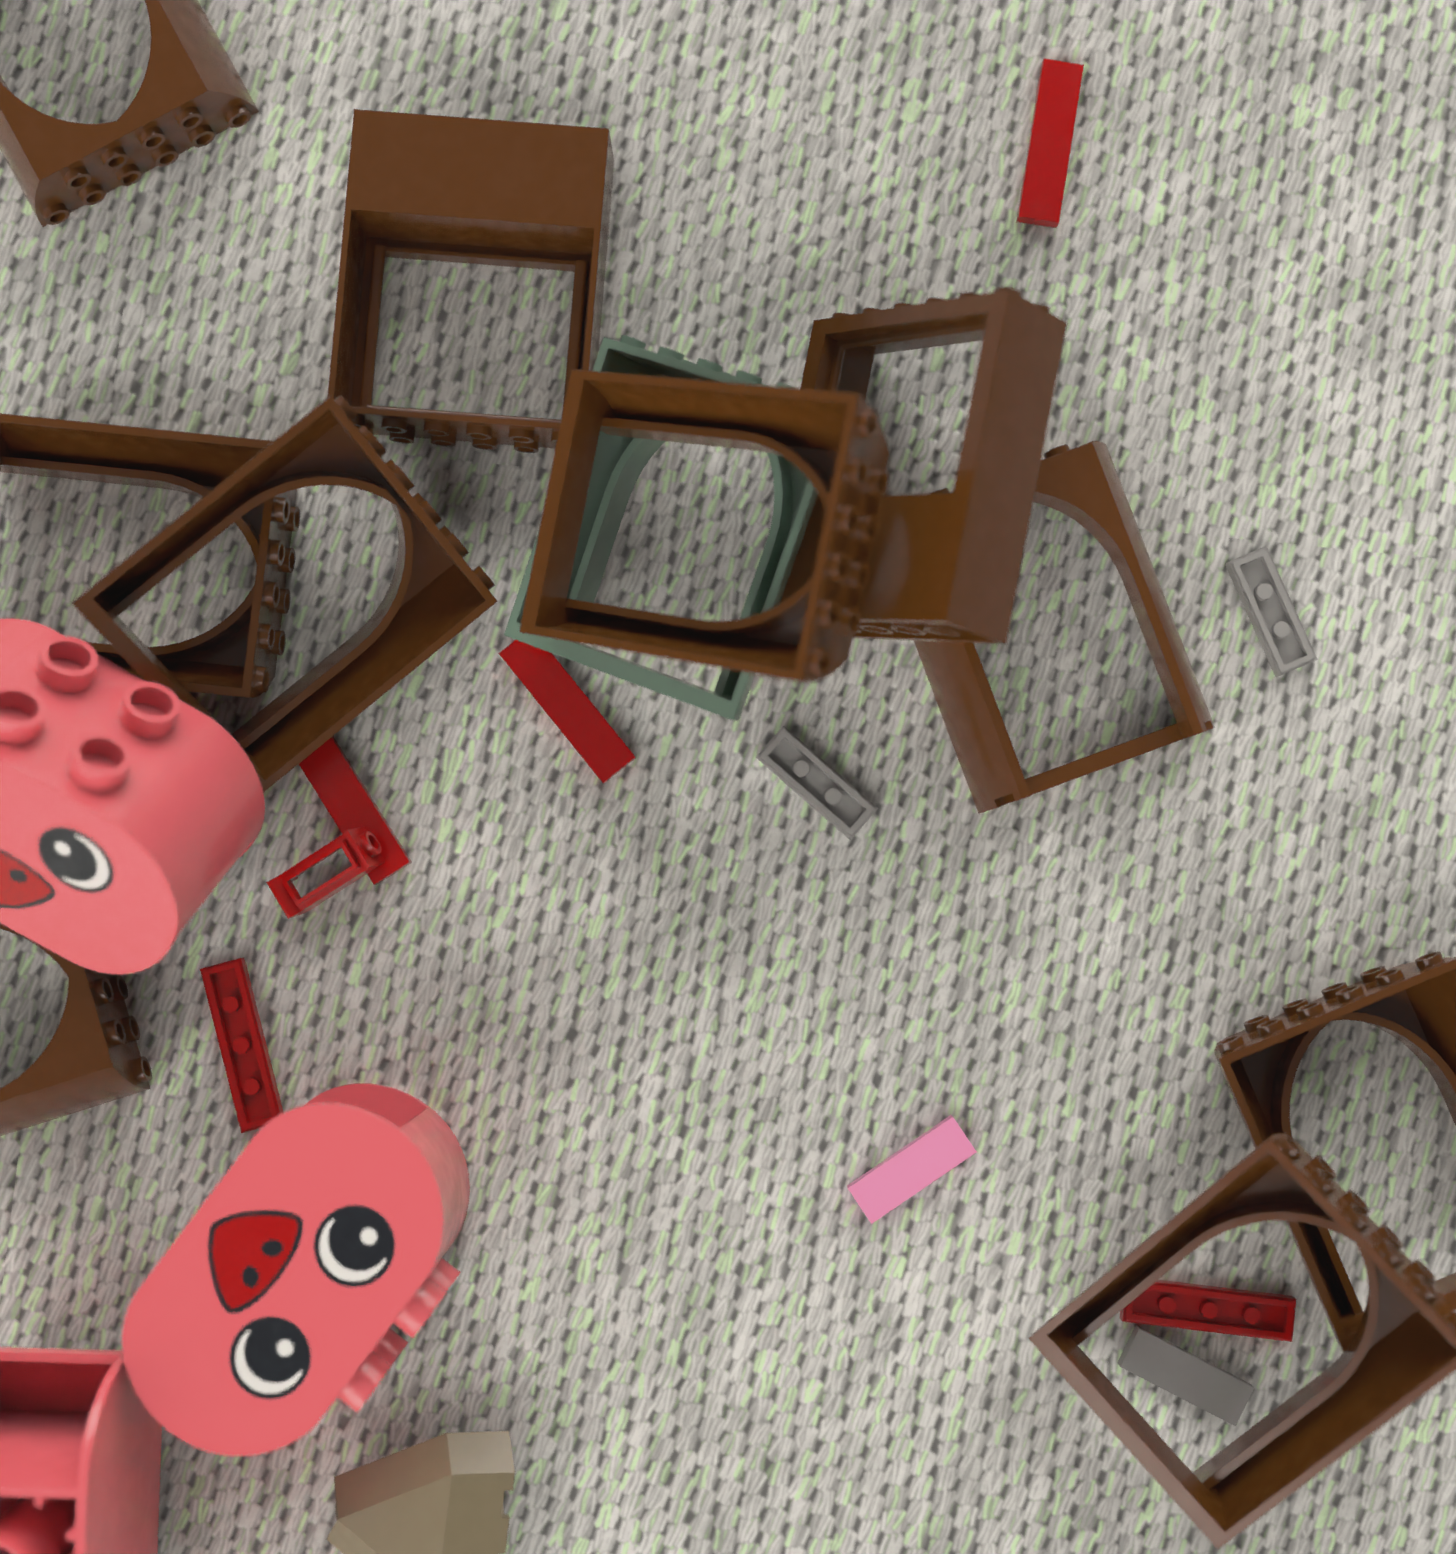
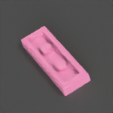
M950 1115L847 1185V1188L872 1224L977 1153V1151L954 1117Z

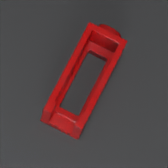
M362 826L345 831L341 836L266 883L289 919L310 911L385 863V860L381 855L382 848L376 836ZM342 848L352 866L301 898L293 881L298 879L299 875Z

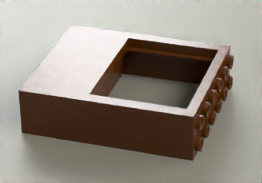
M354 109L328 397L331 396L335 400L342 395L359 416L352 421L357 429L364 425L373 435H386L393 442L405 444L414 443L415 438L431 439V443L444 447H453L456 445V441L472 442L473 447L483 450L497 449V444L514 445V450L523 453H537L539 447L556 448L560 419L372 405L385 257L574 272L564 407L571 369L593 371L599 353L614 174V156L609 129Z
M997 287L994 289V292L986 294L964 292L959 295V298L947 300L928 298L925 303L915 305L896 303L893 308L883 310L864 308L862 313L851 315L834 313L832 318L814 320L800 389L857 393L864 399H866L875 354L982 341L953 493L881 497L877 515L879 532L876 541L871 545L868 560L870 577L866 588L862 590L858 609L861 617L860 627L853 638L1006 644L1067 326L1065 321L1050 313V308L1028 301L1022 297V292L1015 288ZM819 495L814 504L780 603L796 593L814 575L826 515L825 507Z

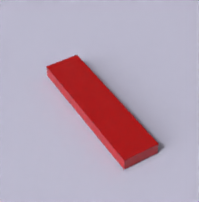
M1043 58L1016 222L1057 228L1059 224L1083 75V64Z
M518 640L513 641L498 653L603 784L636 759L634 754L552 653Z
M334 736L299 763V766L342 834L347 830L364 826L380 842L382 848L381 855L385 863L367 874L374 885L379 884L412 863Z
M243 957L200 969L241 1133L262 1128L272 1119L284 1113L245 958Z
M1157 1280L1120 1311V1319L1122 1322L1292 1342L1296 1298L1290 1295Z

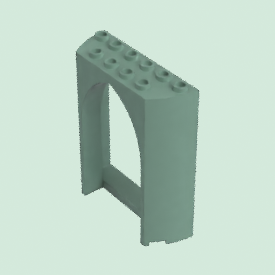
M621 335L620 341L606 337L603 338L593 371L768 386L761 383L762 378L751 373L737 370L736 376L722 371V366L705 359L698 358L696 364L684 360L683 354L669 348L659 347L658 353L645 350L646 344L625 335ZM777 382L776 387L796 388L780 382ZM600 431L567 595L568 599L594 603L634 485L650 458L666 441L612 436ZM768 453L774 482L772 522L740 619L763 613L780 604L818 496L812 483L799 468L785 457ZM537 535L504 633L505 636L733 721H739L755 676L754 673L722 668L715 691L713 692L583 643L519 632L538 539Z

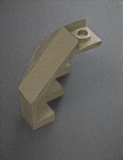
M509 1431L444 1433L335 1476L336 1522L326 1540L343 1554H505L510 1517L504 1513L503 1500L505 1491H513L515 1478Z

